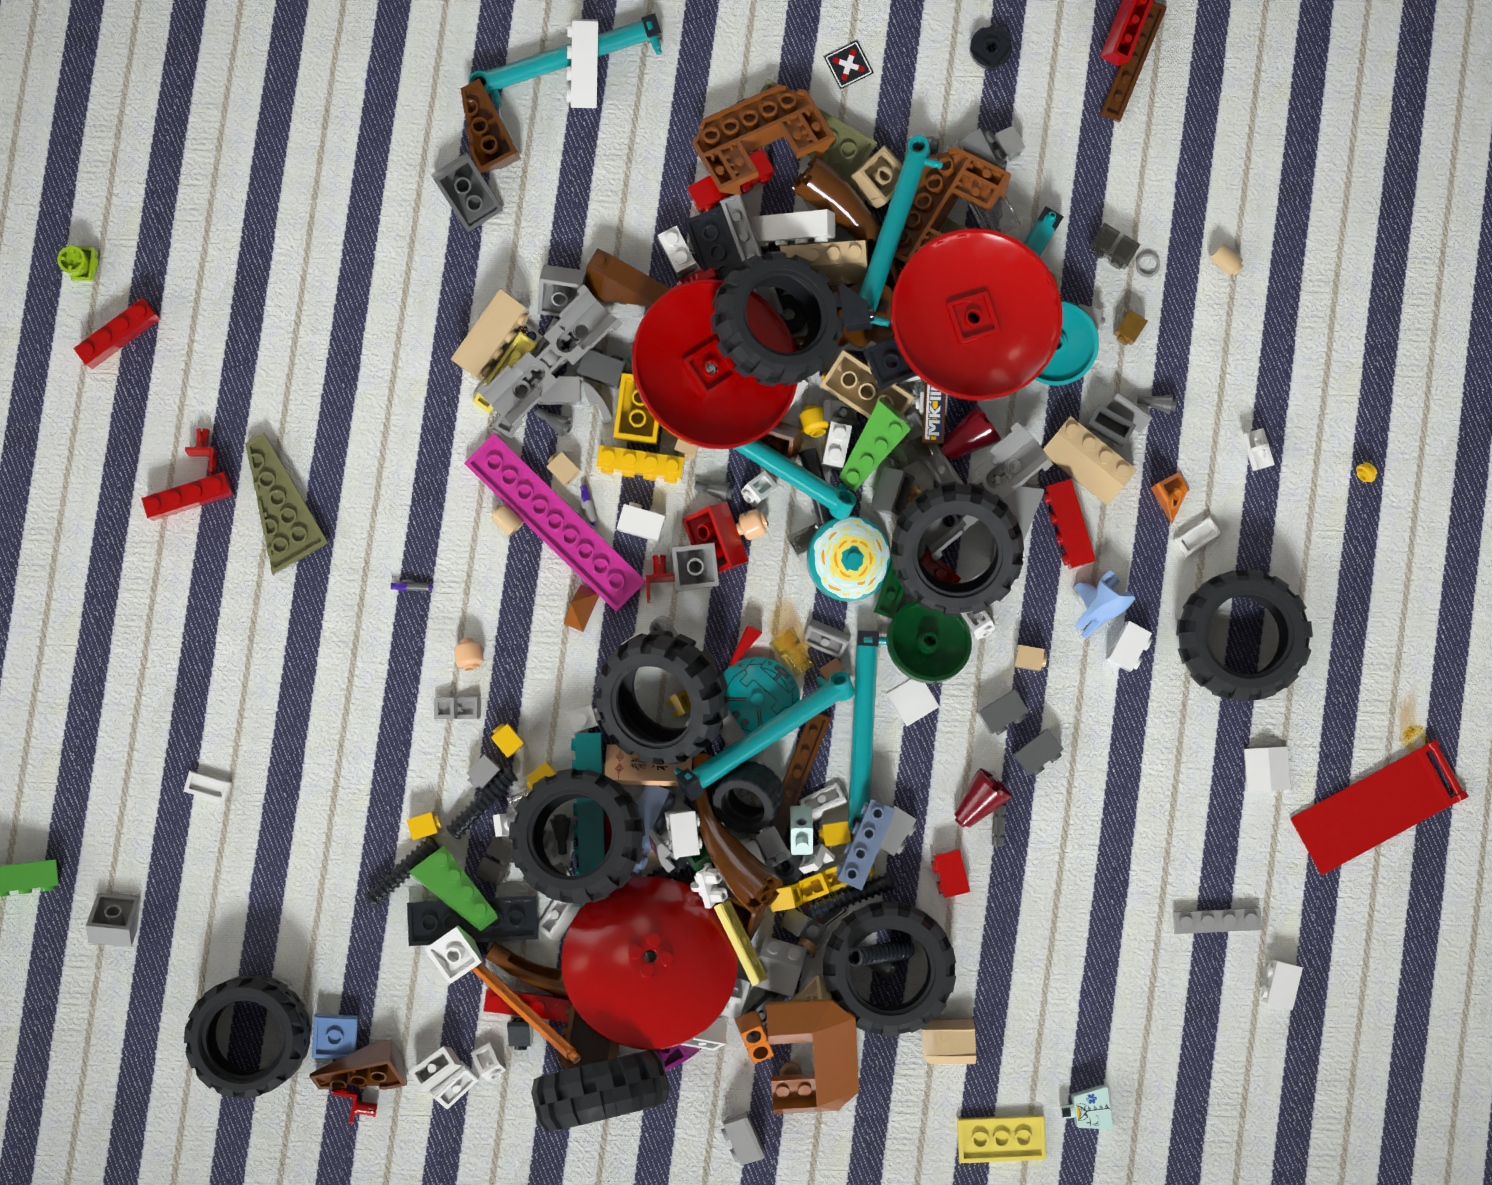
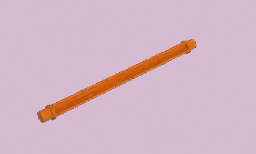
M483 963L471 969L566 1059H570L574 1064L579 1062L581 1056L576 1052V1049L532 1008L524 1003L494 973L488 970Z

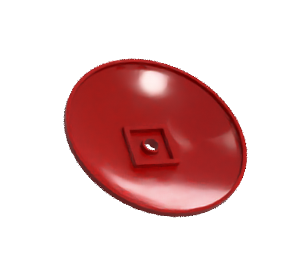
M961 229L931 240L921 247L905 265L899 275L892 295V330L904 360L928 385L942 393L959 399L993 400L1005 397L1024 388L1050 362L1058 346L1062 330L1063 311L1061 298L1056 282L1047 266L1025 244L1011 236L993 230ZM968 314H977L979 318L978 323L973 324L969 322Z
M713 279L696 280L669 290L643 316L635 333L631 359L634 382L646 409L670 434L682 441L702 448L723 450L742 447L762 438L778 425L792 404L798 383L789 386L778 383L774 387L762 385L756 382V377L750 375L745 378L733 369L736 364L729 356L725 359L723 358L716 346L720 342L718 334H713L711 329L710 316L715 310L712 306V301L716 290L724 281ZM751 291L747 300L746 314L749 326L757 339L775 351L785 353L797 352L792 335L779 313L760 295ZM707 363H711L714 365V374H710L707 372Z
M662 877L631 878L622 888H617L611 892L609 897L597 902H586L573 919L567 931L562 951V976L569 1000L582 1020L609 1041L640 1050H659L675 1047L694 1039L707 1030L727 1006L733 993L738 970L737 953L714 909L715 905L712 908H705L703 898L699 896V892H693L691 887L684 883ZM647 952H653L656 954L657 959L650 963L645 960L644 955Z

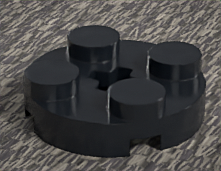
M997 26L979 29L972 37L969 51L970 56L978 66L989 70H996L1009 60L1012 53L1009 34ZM994 43L996 51L988 52L985 45Z

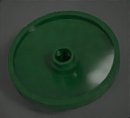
M913 601L902 607L891 620L887 630L886 644L891 660L904 675L921 683L935 684L950 680L964 668L971 654L972 638L969 627L961 615L960 617L947 616L942 611L935 609L930 611L917 604V601Z

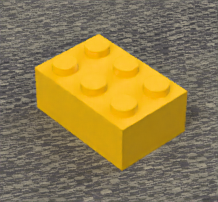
M622 373L613 437L619 441L657 445L660 424L652 417L643 404L636 389L633 374Z

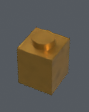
M1129 310L1113 335L1117 336L1116 339L1120 343L1132 345L1148 320Z

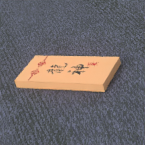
M607 745L605 775L621 785L679 786L674 770L676 768L692 770V757H689L685 762L673 765L664 764L662 760L657 765L639 760L640 755L635 752L632 755H628L617 745Z

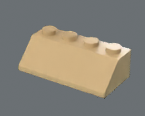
M867 240L780 246V252L786 253L788 258H792L796 254L811 261L809 267L815 272L821 269L831 280L827 284L828 286L861 284L864 281L869 266Z
M500 289L454 353L451 360L479 381L487 378L492 371L491 367L495 361H499L502 358L507 344L512 343L516 338L517 333L515 332L528 321L530 312Z
M847 349L841 352L820 384L822 388L867 418H870L881 397H884L903 415L916 397V395L899 384L878 390L868 363Z
M1071 416L1043 449L1054 464L1106 506L1137 471L1136 468Z

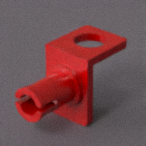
M197 428L196 446L185 447V452L190 457H209V472L215 475L217 474L218 453L214 447H208L210 430L202 428L201 431V428Z
M660 554V563L658 555L652 556L654 574L646 575L648 604L651 603L650 583L675 582V575L666 573V555Z
M332 1089V1095L352 1098L349 1124H353V1118L356 1114L376 1117L378 1103L358 1101L357 1091Z

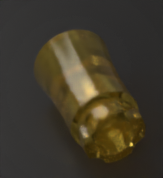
M794 627L784 631L768 643L786 662L790 670H793L796 676L814 665L800 642Z

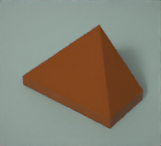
M580 585L570 603L564 624L584 632L599 595L594 590Z

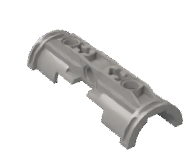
M584 284L577 290L579 295L559 314L561 319L544 335L550 344L536 358L528 351L512 368L508 365L488 386L483 383L477 389L482 397L516 430L524 423L521 419L558 381L553 375L567 361L574 365L611 329L617 330L623 324L596 300ZM579 325H584L588 329L587 334L583 337L575 333ZM572 333L579 342L576 344L574 340L570 344L571 350L565 349L563 351L562 342L568 343L572 339L569 334ZM533 371H535L536 373L541 371V380L535 379L531 383L532 385H534V387L531 389L530 385L523 380L527 378L528 381H530L533 377ZM525 385L528 389L527 394L522 397L516 395L515 389L517 386Z
M1019 422L1011 427L1013 432L990 450L993 455L974 469L981 478L973 484L985 487V490L994 495L997 494L1002 499L1023 485L1042 468L1046 471L1053 466L1051 459L1043 448ZM1013 461L1021 463V469L1017 473H1013L1010 470V464ZM1003 469H1005L1006 472L1012 476L1010 479L1008 476H1005L1002 479V485L994 484L996 482V476L1002 477L1006 474L1005 472H1003ZM952 514L955 518V523L952 527H947L944 524L946 516L933 522L921 536L929 547L932 558L937 561L944 555L943 550L979 519L959 514L962 516L960 519L957 514Z

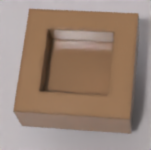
M835 658L821 667L819 671L824 679L829 682V678L833 673L845 671L838 658Z

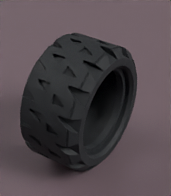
M249 974L238 976L214 986L195 1003L188 1016L190 1019L185 1026L184 1043H187L185 1053L191 1069L195 1068L198 1079L208 1088L213 1087L217 1093L232 1098H252L274 1090L290 1079L301 1067L310 1046L309 1033L311 1032L309 1015L303 1008L305 1005L294 991L288 989V985L275 978L265 977V975ZM241 1000L253 1001L266 1007L276 1018L280 1028L281 1043L277 1056L267 1068L261 1070L240 1069L229 1063L221 1054L216 1041V1027L222 1012L231 1003Z

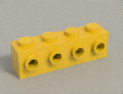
M599 445L596 467L604 474L619 472L625 477L634 478L635 475H640L645 480L655 481L656 478L664 479L666 483L677 484V481L682 482L685 458Z

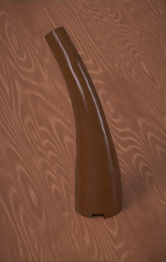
M815 156L807 164L809 167L803 174L800 173L792 187L793 192L817 210L827 209L834 212L835 222L857 241L867 240L868 254L872 258L881 231L880 225L850 184L829 164ZM893 258L885 285L890 287L893 292L899 275L902 272L896 258Z
M702 753L693 757L692 770L712 756ZM710 784L703 789L704 794L694 800L695 814L699 816V830L711 860L728 888L751 913L757 914L756 909L762 907L765 910L776 900L780 894L776 890L778 885H783V882L722 825L712 806L713 798Z
M494 942L488 950L485 958L508 974L546 992L569 998L563 981L562 969L531 962L497 942Z

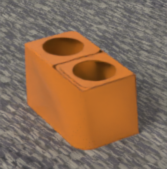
M751 1011L734 1018V1022L738 1027L737 1029H739L738 1031H740L739 1033H741V1038L753 1064L774 1056L772 1046L768 1042L767 1031L757 1011ZM751 1031H759L761 1038L758 1042L750 1043L746 1040L747 1034Z

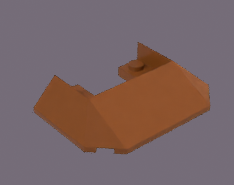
M778 84L703 118L700 123V130L697 136L694 137L692 144L719 192L741 195L740 185L759 177L758 171L747 153L784 137L797 159L811 152L820 158L835 140V135L806 90L798 89V91L787 89V86Z
M957 147L948 149V152L938 155L936 153L932 154L929 158L943 162V167L941 169L929 166L924 167L894 258L907 264L921 247L931 240L944 235L938 231L958 198L990 212L998 198L1004 201L1011 173Z
M834 999L766 1003L769 1045L813 1042V1074L771 1076L773 1115L839 1111L859 1092L855 1015L850 1011L846 1012Z

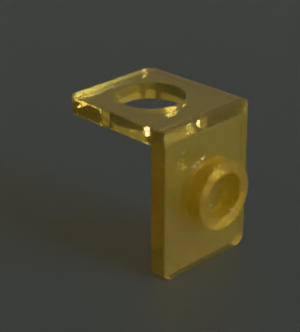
M1413 725L1403 732V737L1399 742L1413 752L1417 749L1411 745V741L1416 736L1422 738V746L1431 742V740L1421 732L1423 728L1421 725Z

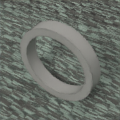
M1150 253L1141 255L1136 262L1137 272L1146 278L1153 277L1160 269L1159 259ZM1143 257H1152L1156 261L1157 269L1154 273L1144 274L1140 270L1139 261Z

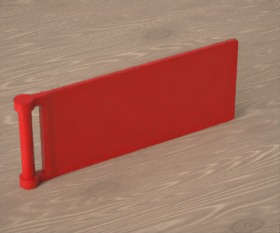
M1437 739L1430 741L1408 755L1290 818L1321 875L1469 796L1466 790L1463 791L1439 748L1440 743ZM1432 751L1456 794L1453 797L1449 796L1426 752Z

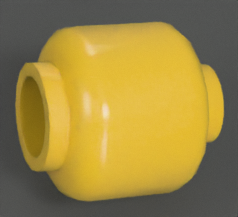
M810 404L800 413L799 419L805 434L811 437H819L827 432L830 422L823 421L824 407Z

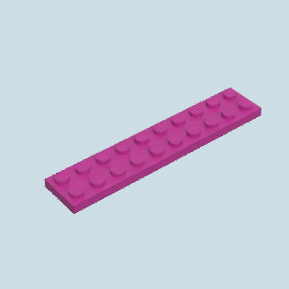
M493 433L464 463L616 612L646 583L611 546L496 434Z

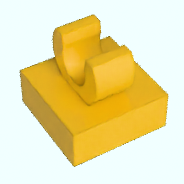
M686 690L669 697L670 700L666 705L673 704L676 710L671 713L672 716H681L691 712L690 699Z

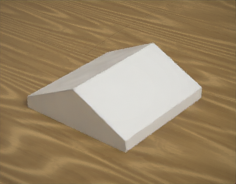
M1287 747L1244 749L1247 792L1290 790Z
M459 926L425 948V951L449 984L483 962L475 940Z

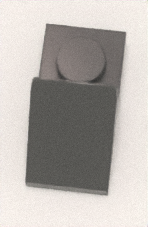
M824 400L823 421L830 422V424L835 422L858 426L859 412L842 401Z
M795 908L787 909L779 924L796 936L810 940L816 946L827 929V926Z

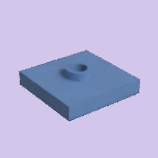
M314 1014L312 1058L341 1059L357 1051L358 1016Z

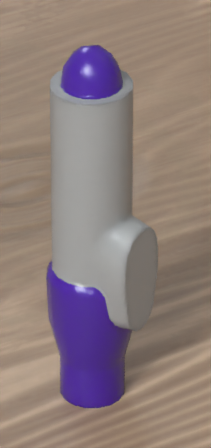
M587 485L580 486L581 505L586 510L589 523L595 526L597 518L591 494L588 491Z

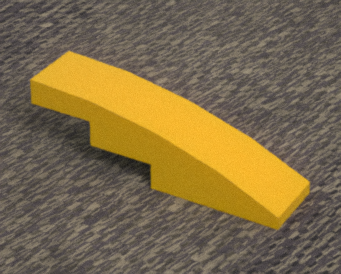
M838 865L795 882L799 883L803 903L848 885L837 880L838 875L835 872ZM873 866L871 867L868 877L875 874Z

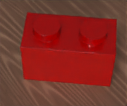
M956 849L933 855L934 860L931 861L933 873H938L939 881L936 882L939 895L943 894L944 898H949L970 892L960 850Z

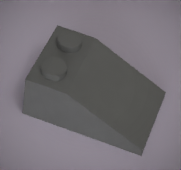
M467 152L432 174L433 180L467 232H470L503 211L500 203Z

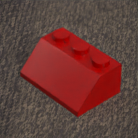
M727 502L710 505L682 519L691 545L715 544L718 574L749 562Z

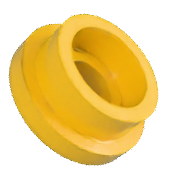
M1364 462L1356 468L1357 476L1360 480L1364 482H1373L1375 480L1377 470L1372 464Z

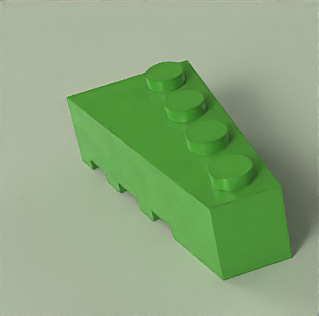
M881 397L875 406L839 476L854 492L914 426L884 397Z
M442 846L409 871L415 880L420 882L480 931L498 918L495 911L445 846Z
M57 859L0 866V897L9 896V891L18 890L19 894L32 893L33 888H41V892L55 890L54 886L59 885Z

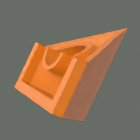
M1180 472L1151 487L1171 524L1178 513L1186 493L1190 490Z

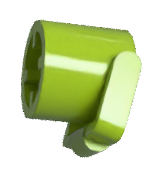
M67 246L59 252L57 257L58 265L71 276L72 281L93 282L95 280L99 261L97 249L93 247ZM83 251L91 252V258Z

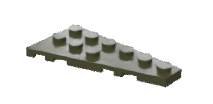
M768 79L761 92L778 84ZM819 109L835 135V140L820 158L837 171L852 187L851 175L869 159L878 143ZM813 152L807 154L811 160L815 157Z
M262 433L245 443L258 500L257 504L263 534L265 535L267 553L270 559L271 573L274 576L329 542L266 434Z

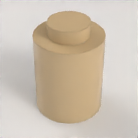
M1223 244L1210 258L1228 276L1231 273L1236 275L1243 267L1241 264L1243 259L1226 244Z
M499 504L491 511L493 515L491 520L508 537L512 536L524 523L506 504L503 506Z

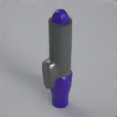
M408 579L402 580V582L391 583V590L429 591L433 589V585L429 583L414 582V580Z

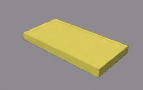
M1044 1115L957 1118L959 1163L1046 1160Z

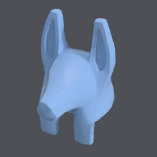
M1111 570L1100 579L1097 587L1085 581L1079 582L1074 587L1087 608L1075 628L1081 631L1090 622L1081 634L1085 639L1097 631L1107 620L1122 614L1135 600V597L1129 591L1118 594L1113 590L1120 580L1114 577L1115 573Z

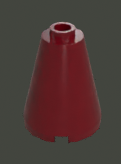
M977 405L944 439L943 447L940 449L947 459L951 457L952 460L998 443L1001 437L986 417V414Z
M983 768L976 772L954 812L956 816L954 820L963 828L965 826L972 827L1012 797L1011 792L999 780L996 781L992 778L993 775Z

